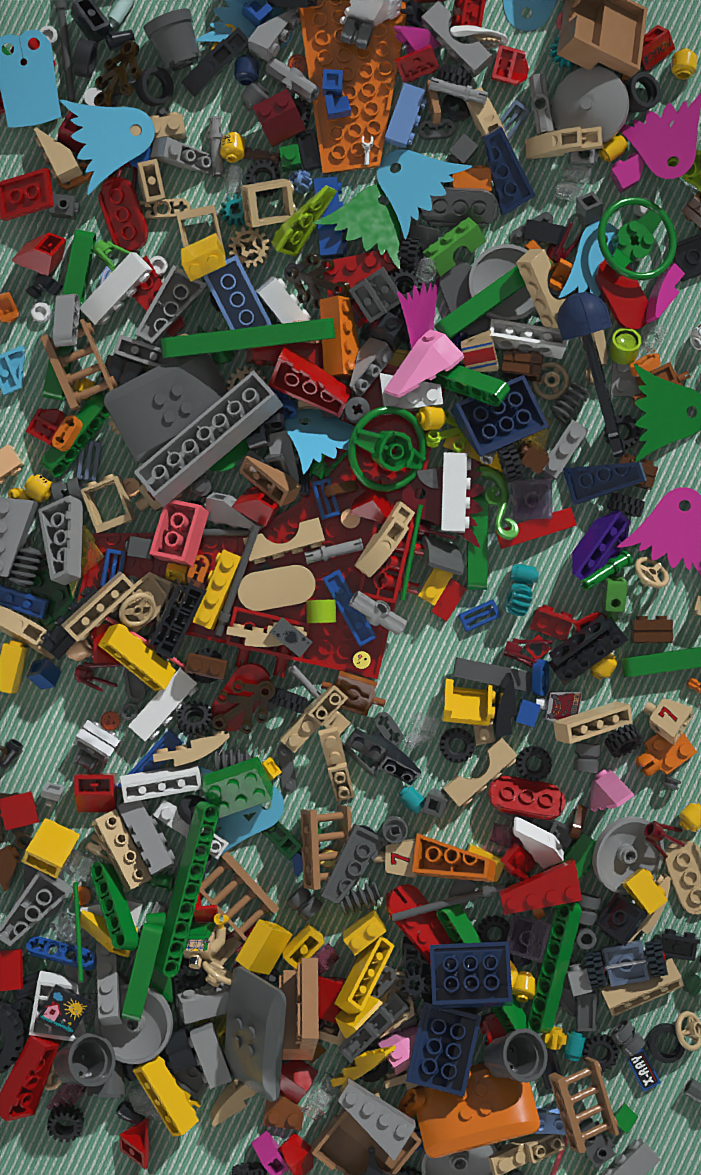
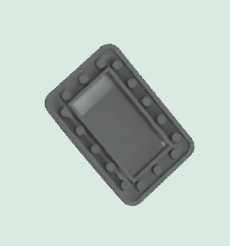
M208 353L175 357L109 391L104 397V404L134 460L144 463L229 391Z
M239 966L233 970L228 999L225 1038L226 1064L232 1076L267 1100L273 1102L279 1098L286 997L277 987L246 968Z

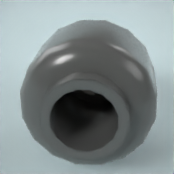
M259 82L257 84L251 83L241 94V98L244 101L242 105L251 112L253 110L252 106L268 99L270 92Z

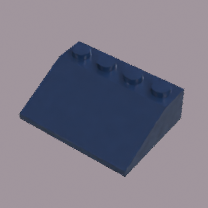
M524 375L506 382L510 387V392L499 406H493L470 397L455 403L450 410L459 429L479 457L549 428Z
M509 941L430 945L433 1009L513 1006Z
M424 1002L406 1082L464 1097L482 1016L451 1008L433 1009L431 1003Z

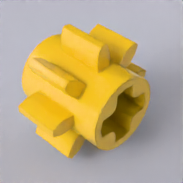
M82 378L81 381H75L73 389L79 393L93 387L95 382Z
M553 1026L550 1032L542 1034V1040L546 1043L547 1048L560 1050L562 1045H566L567 1035L562 1033V1028Z

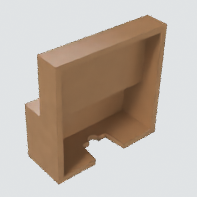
M565 0L557 55L587 70H591L599 62L632 78L640 70L648 8L632 0Z
M302 958L301 963L297 964L296 970H283V975H279L277 988L286 997L282 1060H313L319 1039L318 958Z
M344 1108L339 1115L335 1114L314 1140L311 1153L331 1170L336 1168L344 1175H362L369 1163L367 1149L369 1146H373L375 1148L374 1156L377 1164L384 1171L397 1174L422 1143V1137L416 1131H413L394 1161Z

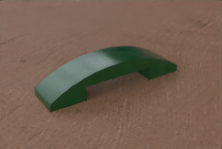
M250 813L249 815L245 814L243 816L248 821H250L251 818L255 815V813ZM279 820L273 826L261 831L289 861L303 847Z

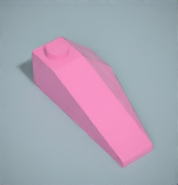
M430 329L413 346L384 389V392L400 398L418 388L419 383L426 379L431 381L436 378L435 374L445 370L447 372L464 358V354L444 333Z
M419 1025L403 1029V1032H396L376 1041L379 1048L395 1045L396 1050L387 1058V1061L396 1075L409 1068Z

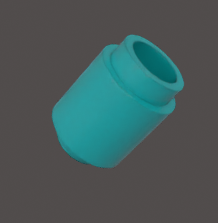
M519 563L518 565H512L510 580L533 586V582L537 583L539 571H536V567Z
M405 785L398 792L400 795L398 800L410 812L413 811L417 814L424 807V797L412 785L409 787Z
M571 1030V1032L566 1033V1045L563 1048L564 1058L579 1061V1058L582 1057L586 1039L582 1032Z

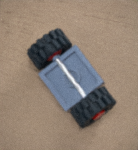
M661 939L645 942L647 956L644 954L642 940L628 942L626 946L622 944L604 946L603 953L606 963L603 962L601 950L585 953L591 988L608 986L607 971L611 987L650 980L647 967L648 962L652 978L668 975Z

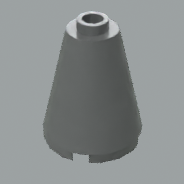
M116 1060L111 1077L99 1086L88 1087L87 1095L93 1096V1094H98V1097L125 1098L126 1088L123 1062Z

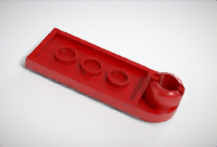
M410 884L395 887L386 894L385 898L387 912L390 917L394 913L430 904L423 894ZM436 910L395 921L430 965V945L453 944L440 923Z

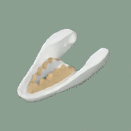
M473 25L453 26L450 28L452 36H468L465 44L479 41L486 50L497 48L500 44L505 45L508 41L507 36L503 33Z

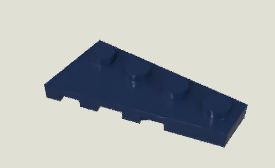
M499 126L484 135L483 140L500 213L504 216L536 195L503 128Z
M642 462L563 468L573 505H578L647 481Z

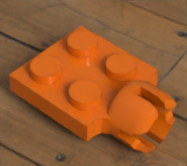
M655 733L643 742L645 752L639 755L635 761L638 767L640 765L643 767L641 772L646 776H652L659 770L664 775H668L696 754L697 751L684 733H682L675 745L658 733Z

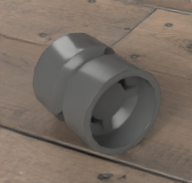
M347 17L340 42L348 45L355 43L357 48L366 51L373 34L374 25L365 22L359 24L357 19Z
M79 477L67 479L66 483L63 481L51 483L54 501L66 497L64 489H67L68 495L84 501L81 493L83 487Z
M576 742L575 753L578 757L574 758L573 770L598 773L599 761L597 758L601 754V745Z
M391 815L383 821L382 832L388 842L400 843L406 838L408 827L402 817Z
M304 885L297 889L286 902L293 911L298 910V915L305 922L312 918L323 905L316 896L311 897V891L304 888Z
M581 892L582 901H576L582 909L579 923L595 926L597 914L594 911L599 909L601 898Z
M628 1019L619 1022L609 1032V1036L614 1043L620 1044L619 1049L625 1057L635 1055L646 1043L638 1032H634L635 1028Z

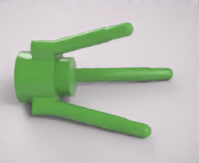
M100 240L93 247V253L113 272L115 265L110 260L113 255L112 248L126 255H129L130 251L114 245L111 241L105 243L103 240Z

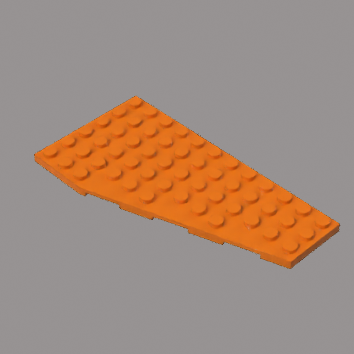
M317 0L316 6L298 7L309 81L320 88L318 98L312 101L323 175L380 167L398 69L395 59L400 57L402 43L395 36L397 33L393 27L395 25L405 26L407 14L399 12V15L394 19L390 20L388 18L375 26L369 46L365 51L357 48L355 43L348 45L340 42L344 27L340 23V19L346 16L344 11L351 6L350 0ZM402 0L401 9H405L406 5ZM323 69L343 70L342 97L348 96L351 116L328 120L325 96H323L322 92ZM363 136L365 143H370L371 136L373 137V147L369 153V165H364Z

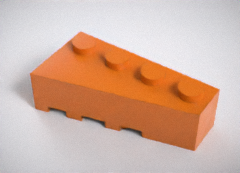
M338 295L320 299L321 319H334L336 336L333 339L322 340L324 371L336 379L349 381L352 378L358 351L360 350L350 298Z
M417 833L412 867L413 873L425 877L494 882L496 862Z

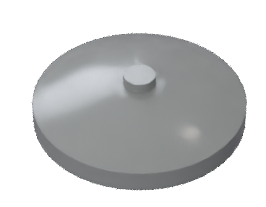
M594 66L591 70L582 67L570 73L559 84L552 101V117L557 130L581 127V129L601 127L603 143L612 139L621 130L629 111V97L624 83L616 74L599 66Z
M502 244L484 251L476 259L469 273L468 290L470 297H474L517 266L516 262L528 250L517 245ZM525 286L485 316L490 319L515 322L526 318L536 308Z
M635 816L623 817L612 822L600 834L593 851V868L596 877L606 888L619 894H628L621 882L641 868L649 870L653 877H656L664 857L650 842L645 840L647 836H645L644 830L650 822ZM663 840L655 841L664 851Z
M129 983L119 986L122 1010ZM150 986L140 1022L122 1018L123 1024L102 1026L98 1019L97 1008L95 1032L104 1036L111 1043L115 1051L116 1060L127 1064L147 1062L160 1054L171 1038L173 1017L169 1004L157 990Z
M490 1144L439 1158H431L423 1150L420 1164L422 1175H492L488 1156L497 1153L495 1144Z

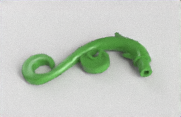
M479 465L474 470L482 472L479 477L492 480L498 487V489L496 487H489L484 492V497L489 504L499 505L495 521L496 532L503 539H514L519 533L517 523L512 519L506 518L504 523L510 527V530L505 531L501 526V520L509 499L508 488L504 481L506 480L505 476L499 474L491 467Z

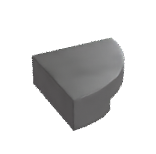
M436 469L417 471V475L424 485L438 489Z

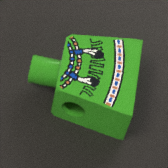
M609 576L602 581L601 606L607 611V619L612 617L615 622H618L619 612H625L628 582L622 576Z

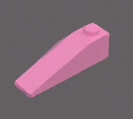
M604 768L596 773V778L592 780L588 807L592 812L597 811L598 808L600 810H604L606 807L608 809L617 808L635 795L612 770H605Z

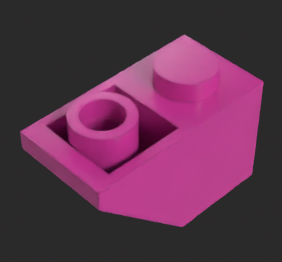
M398 25L393 27L397 33L395 35L400 43L405 44L408 54L430 44L433 50L439 45L428 29Z
M638 151L632 153L625 162L620 160L612 165L609 175L620 194L637 185L641 178L645 161Z
M267 1130L252 1141V1145L262 1165L270 1175H282L289 1169L285 1163L282 1151L280 1152L278 1149L279 1145Z

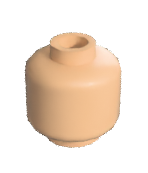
M88 635L84 640L76 641L66 652L67 656L77 662L90 657L93 648L91 636Z

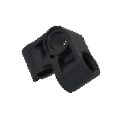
M283 407L278 409L246 437L250 450L254 451L268 447L270 445V433L285 427Z
M403 937L402 968L406 969V965L409 962H415V972L418 968H421L422 974L426 973L428 975L427 978L431 979V965L408 937Z

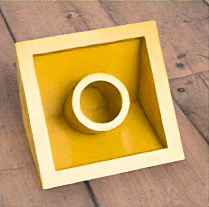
M370 995L362 1012L349 1015L344 1010H341L335 1017L345 1039L356 1032L381 1006L382 1002L379 999Z

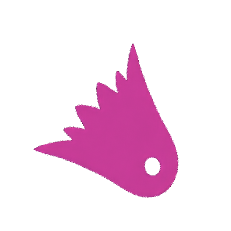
M701 93L695 98L689 108L686 101H684L678 113L672 104L668 103L662 113V117L652 111H647L646 124L634 119L635 127L625 124L622 126L620 132L632 143L649 169L656 176L664 179H674L684 175L692 167L696 157ZM672 156H676L679 159L678 164L674 167H670L667 164V160Z
M440 276L437 278L433 289L430 283L428 292H426L425 282H423L420 295L414 285L413 298L407 292L406 300L397 291L408 329L411 349L430 329L434 330Z
M679 487L669 491L660 500L647 519L628 538L621 542L617 548L641 543L639 551H643L652 546V561L661 558L667 553L668 561L672 568H675L683 558L688 570H690L693 563L701 575V495L687 487ZM682 500L689 501L691 506L688 511H682L679 508V503Z

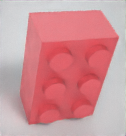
M172 499L162 509L149 554L161 561L193 567L209 511L198 504Z

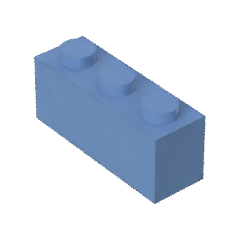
M407 83L403 84L385 135L384 143L405 150L408 144L412 145L415 134L412 133L414 126L418 127L421 120L419 115L420 109H424L428 98L425 97L426 90Z

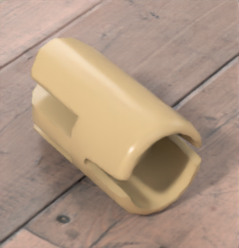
M94 832L91 839L99 844V846L88 842L85 847L86 850L112 864L109 857L100 853L102 850L105 851L97 833Z

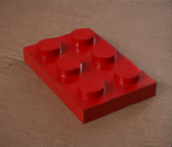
M48 168L0 181V219L3 221L54 207L51 174Z

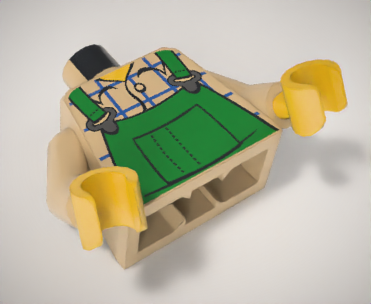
M220 913L214 916L215 923L191 922L183 953L186 959H190V968L200 969L202 960H212L214 955L223 947L226 938V927H224V924L229 920L227 915H223L222 922L220 921Z

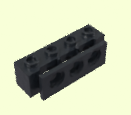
M186 576L181 585L180 579H175L148 633L149 644L154 646L156 653L173 659L207 592L204 583Z
M601 614L550 651L549 655L552 660L549 661V664L556 676L566 686L627 642L628 639L612 617L606 620Z

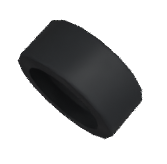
M80 38L73 58L74 75L89 79L92 77L97 61V42Z
M151 67L143 70L141 77L135 83L136 93L139 99L146 105H162L173 96V80L170 74L163 68ZM150 75H155L162 84V95L159 98H154L147 89V78Z
M646 72L637 73L632 78H628L624 83L628 92L629 108L634 112L641 113L655 107L659 102L661 96L660 86L651 74ZM636 82L641 83L645 87L648 94L647 103L641 101L635 91Z
M658 1024L649 1032L647 1046L653 1057L658 1061L673 1063L684 1055L685 1048L678 1041L674 1052L670 1054L660 1053L655 1047V1040L658 1035L663 1032H670L676 1036V1030L672 1024Z

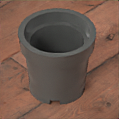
M183 8L167 12L152 19L143 27L148 39L152 40L167 72H169L170 68L173 71L187 68L193 65L192 60L197 58V61L202 59L192 27L193 18L190 9Z
M518 1029L504 1037L495 1038L486 1046L484 1051L485 1066L497 1078H510L517 1082H533L541 1077L547 1066L548 1054L545 1043L536 1032L530 1029Z
M87 1033L76 1038L71 1044L64 1046L56 1053L54 1070L60 1077L59 1079L65 1084H78L85 1087L99 1086L105 1083L114 1071L116 1063L115 1051L111 1043L104 1036L97 1033Z

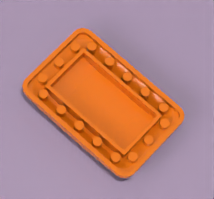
M485 1063L471 1066L464 1097L420 1085L412 1088H421L425 1094V1102L416 1111L426 1154L431 1158H439L537 1132L540 1128V1119L530 1082H517L510 1078L494 1077L489 1068H486Z

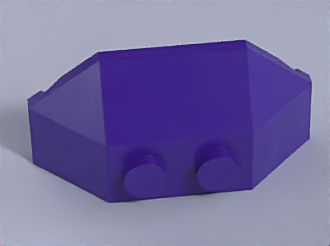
M619 510L596 519L572 552V574L582 580L606 565L607 560L610 558L614 559L624 549V547L617 548V546L628 538L631 520Z

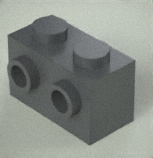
M590 1117L579 1125L580 1131L583 1133L600 1123L598 1120L594 1122ZM602 1132L585 1140V1152L596 1168L616 1155L613 1150L615 1145L609 1136L605 1138Z

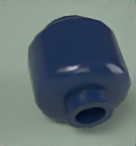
M244 54L236 59L234 77L239 84L249 86L258 80L260 68L258 60L249 54Z

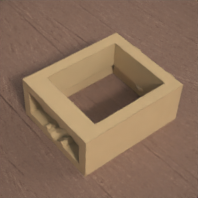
M278 179L240 186L246 226L253 228L286 222L296 212V206L293 202L294 187L290 180ZM282 187L285 214L259 219L255 192Z
M215 205L176 213L183 247L189 246L184 220L212 214L215 233L224 248Z
M110 474L103 477L104 481L87 483L85 485L86 488L81 489L97 534L105 533L137 520L121 476ZM116 484L126 514L103 523L92 493Z

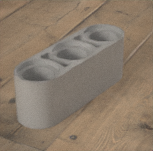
M77 294L56 296L53 341L56 347L77 344L80 300Z

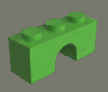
M468 217L450 232H447L437 242L431 244L423 251V254L430 267L439 276H442L456 265L453 260V254L458 247L463 246L472 253L487 241L478 224Z

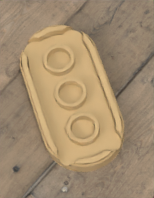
M300 565L253 572L241 580L238 597L246 608L253 611L300 604L307 601L313 595L315 579L307 568Z
M679 839L685 846L681 847L673 842L669 844L665 850L668 857L664 858V864L681 907L691 914L701 915V849L690 840Z

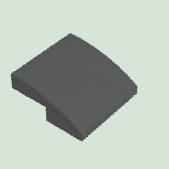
M384 267L349 289V292L370 323L400 304L397 295L399 290Z
M423 535L421 543L425 548L423 558L427 565L462 576L463 560L458 546Z

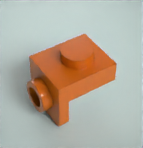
M561 258L550 275L548 286L557 292H561L569 278L573 264Z
M7 291L0 294V322H14L17 320L16 317L19 316V310L11 292Z

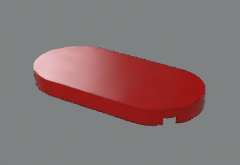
M110 177L103 182L101 191L98 194V201L111 240L114 245L132 253L137 252L147 242L148 226L135 188L125 178Z
M605 260L600 262L597 267V273H595V281L618 325L622 328L633 330L644 327L647 324L646 310L648 300L639 282L617 274L608 266ZM628 264L625 268L632 271L630 265Z
M258 663L242 664L234 671L221 691L250 697L254 692L244 690L241 693L233 692V682L241 680L243 683L256 685L261 681L271 682L269 673L265 667ZM236 684L235 688L241 689V686ZM264 688L262 692L268 693V689ZM224 695L219 696L222 700L226 699ZM215 699L211 707L212 720L215 714H225L239 703L227 702L220 704ZM260 700L254 703L253 713L260 705ZM245 710L228 721L226 728L223 730H239L244 722ZM216 721L218 725H223L221 721Z
M501 776L490 784L488 790V798L492 806L501 812L553 820L562 814L566 805L565 796L559 791L557 786L541 781L533 782L519 777Z

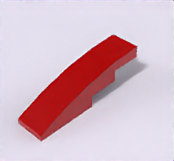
M570 507L518 523L519 533L514 539H503L497 532L496 535L500 548L504 549L577 526ZM505 527L503 529L505 531H509L510 527Z

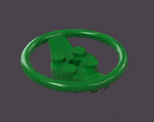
M639 197L623 198L611 204L600 219L597 234L599 248L608 266L617 274L632 280H649L661 275L672 263L677 248L676 232L668 215L655 203ZM627 205H639L648 208L649 211L637 221L633 220L626 223L614 232L611 238L613 253L611 255L605 237L606 226L611 215L619 208ZM662 221L669 237L668 253L663 263L656 269L644 273L626 269L625 267L629 263H637L650 253L654 242L652 234Z
M383 406L368 412L355 425L349 439L348 459L354 475L363 485L375 491L390 492L403 488L417 476V471L422 469L426 459L427 446L424 430L415 416L400 407ZM383 414L399 415L409 421L415 429L419 442V451L412 447L411 438L405 433L389 430L378 434L362 429L377 416ZM356 445L372 453V459L384 469L399 471L404 467L412 468V470L403 479L395 483H376L368 479L359 468L356 458Z

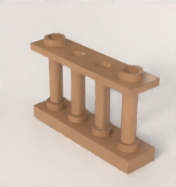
M84 319L80 320L82 328L78 329V338L86 335L90 346L67 356L58 355L57 349L59 347L55 346L53 338L48 334L40 337L68 404L73 411L81 409L79 403L83 399L108 388L111 391L118 387L114 376L110 377L92 336L95 333L91 323H87ZM94 353L97 364L72 375L70 373L66 374L64 369L67 366L66 364ZM102 371L106 381L79 393L77 391L74 392L72 385L75 381Z
M337 805V812L317 814V810L300 809L304 888L311 890L321 889V881L327 880L330 872L320 873L319 863L337 859L351 830L352 813L350 806ZM337 820L338 832L318 834V822ZM338 840L339 851L319 854V842Z
M225 851L220 856L223 859L221 864L202 881L199 892L211 905H217L218 913L222 917L223 915L229 917L227 923L234 929L231 933L238 941L243 939L246 942L247 937L244 933L265 913L271 912L275 914L280 908L238 862ZM231 868L236 873L234 879L211 899L204 890L225 870ZM245 883L249 888L247 890L248 893L228 912L224 913L218 904L239 884ZM258 897L262 902L260 904L261 907L238 928L231 919L251 899Z
M590 1057L584 1058L587 1068L566 1078L555 1072L548 1075L570 1149L579 1154L586 1151L585 1140L605 1130L615 1136L619 1135L618 1122L613 1115L601 1075V1065ZM590 1075L593 1086L570 1096L568 1091L569 1085ZM593 1094L596 1095L597 1105L575 1114L573 1108L575 1103ZM601 1112L603 1123L581 1133L580 1122Z

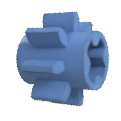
M298 170L290 175L289 180L293 184L294 193L303 195V193H307L311 189L312 179L309 178L310 173L305 170Z

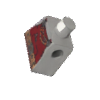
M548 691L547 699L536 697L535 703L541 705L540 710L545 711L544 718L553 722L578 714L582 693Z

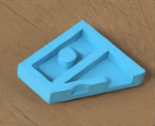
M23 345L0 354V388L4 396L23 389L25 347Z

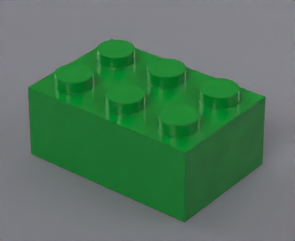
M258 756L206 774L202 784V789L210 804L217 806L219 809V818L272 800L274 789Z

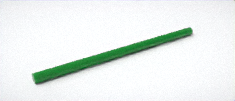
M418 504L400 597L402 601H405L421 519L423 505Z
M73 882L78 982H82L83 964L78 882Z

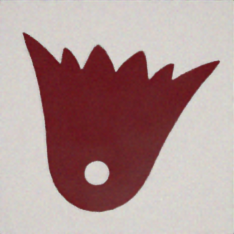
M471 458V470H467V478H471L470 490L466 489V497H470V509H466L465 517H469V526H477V523L469 514L483 511L482 507L471 498L479 495L485 489L483 486L471 482L482 474V472L474 471L482 462ZM443 467L434 468L437 472L438 489L424 485L417 475L409 484L402 488V500L407 507L415 512V516L418 504L423 505L421 519L442 526ZM418 488H422L426 492L425 498L421 500L414 496V492ZM470 527L465 528V533H456L480 548L478 540Z

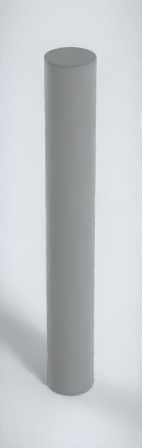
M294 664L289 667L288 670L317 699L321 693Z

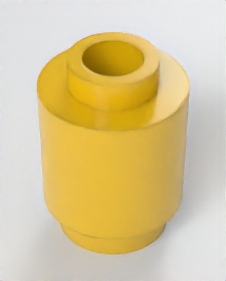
M622 135L614 136L609 141L603 143V148L599 149L598 154L604 162L610 163L625 153L628 144Z

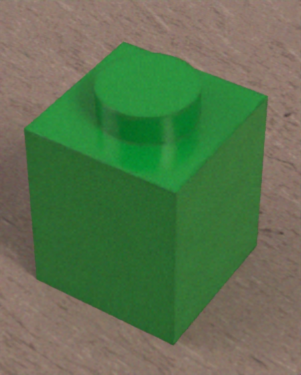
M298 144L279 147L283 172L302 169Z

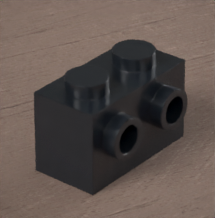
M94 0L72 1L70 15L86 38L95 42L104 40L105 36L109 34L110 23Z

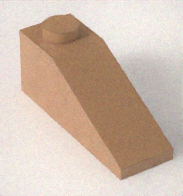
M249 456L245 457L239 473L281 507L295 501L302 487L288 474Z

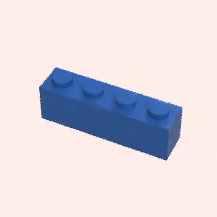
M337 177L314 179L315 194L325 185L337 190L321 218L343 206V201L339 202L338 194H342L341 182L337 183ZM318 224L321 260L344 258V252H347L346 240H342V233L345 232V229L335 231L334 229L337 224Z

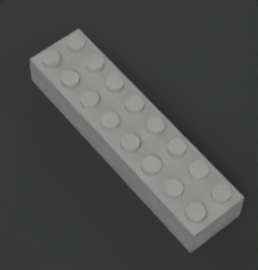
M253 370L135 470L134 473L152 496L164 507L280 409L283 404Z

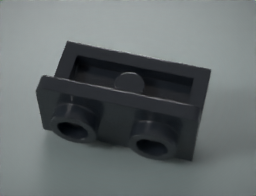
M665 928V931H658L657 940L661 939L666 957L695 961L697 944H700V939L695 937V933L684 932V935L677 934L676 930Z

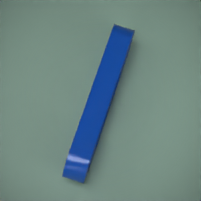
M33 936L27 941L26 948L31 955L78 968L76 946L40 936ZM39 943L40 947H35L33 949L32 946H36ZM58 947V951L55 954H48L50 948ZM82 948L83 969L91 970L97 965L95 953L89 949ZM75 952V956L72 959H66L67 953ZM89 957H91L92 960H88L87 963H85L84 959L87 960L89 959Z

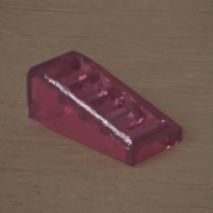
M64 1084L46 1108L50 1111H53L55 1106L58 1108L55 1102L62 1104L64 1107L67 1102L60 1098V1096L68 1101V1107H71L84 1094L87 1087L78 1084Z

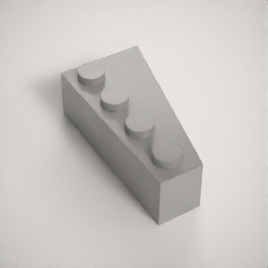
M0 498V576H14L11 571H16V567L13 564L19 562L16 556H21L22 554L19 549H22L23 544L26 543L30 525L33 523L36 509H38L39 502Z
M146 799L118 805L117 807L128 829L131 830V835L136 845L141 849L140 852L144 861L150 867L148 868L150 874L157 876L175 866L174 860H176V857L171 849L167 850L165 846L167 840L163 832H158L156 826L159 824L153 815H149L147 809L150 807Z
M347 1078L337 1094L338 1102L395 1161L416 1127L415 1120Z

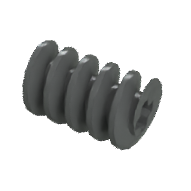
M571 382V388L565 389L566 394L560 395L561 400L555 401L556 406L552 405L550 407L555 418L564 425H567L565 418L572 420L570 412L577 414L575 406L582 408L579 401L587 402L584 395L591 396L589 390L576 382Z
M361 397L350 399L344 409L346 419L353 424H357L365 414L370 412L368 402ZM358 406L361 413L355 415L352 408L356 409Z
M24 545L25 549H19L23 556H16L20 563L13 564L18 570L11 571L15 578H8V580L27 587V585H33V581L29 578L36 577L32 570L39 569L35 563H41V559L37 555H44V552Z
M216 749L214 768L217 771L254 758V750L251 756H249L248 750H245L243 755H241L240 750H237L236 755H234L232 749H230L228 755H226L225 750L222 749L220 755H218Z
M372 881L371 888L367 883L364 884V890L359 885L357 886V892L351 888L349 894H346L340 902L344 915H347L348 909L355 913V906L360 911L363 910V904L367 908H370V902L377 906L378 900L381 902V898L375 881Z

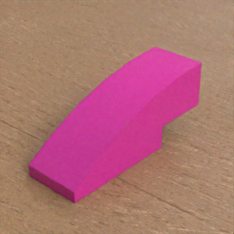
M675 263L671 264L658 277L653 286L646 310V322L648 324L658 319L679 294L675 285L685 273Z

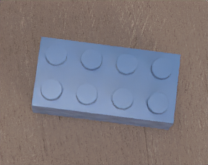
M237 255L226 260V266L203 276L230 330L272 325Z

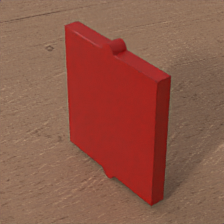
M32 791L0 799V816L3 818L5 830L39 823L36 810L38 806L35 805Z

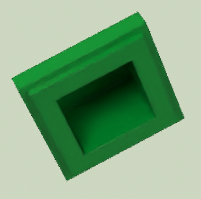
M625 1103L613 1114L617 1119L618 1126L626 1134L638 1119V1116Z

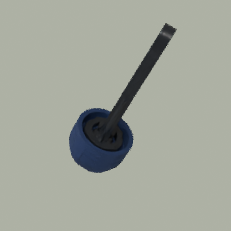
M576 293L568 297L560 306L557 316L562 341L582 336L614 457L617 458L624 456L625 451L594 337V332L610 328L612 323L607 306L602 299L592 293Z

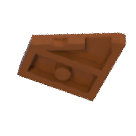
M279 1094V1098L276 1101L271 1102L266 1099L263 1126L302 1130L304 1108L291 1102V1100Z

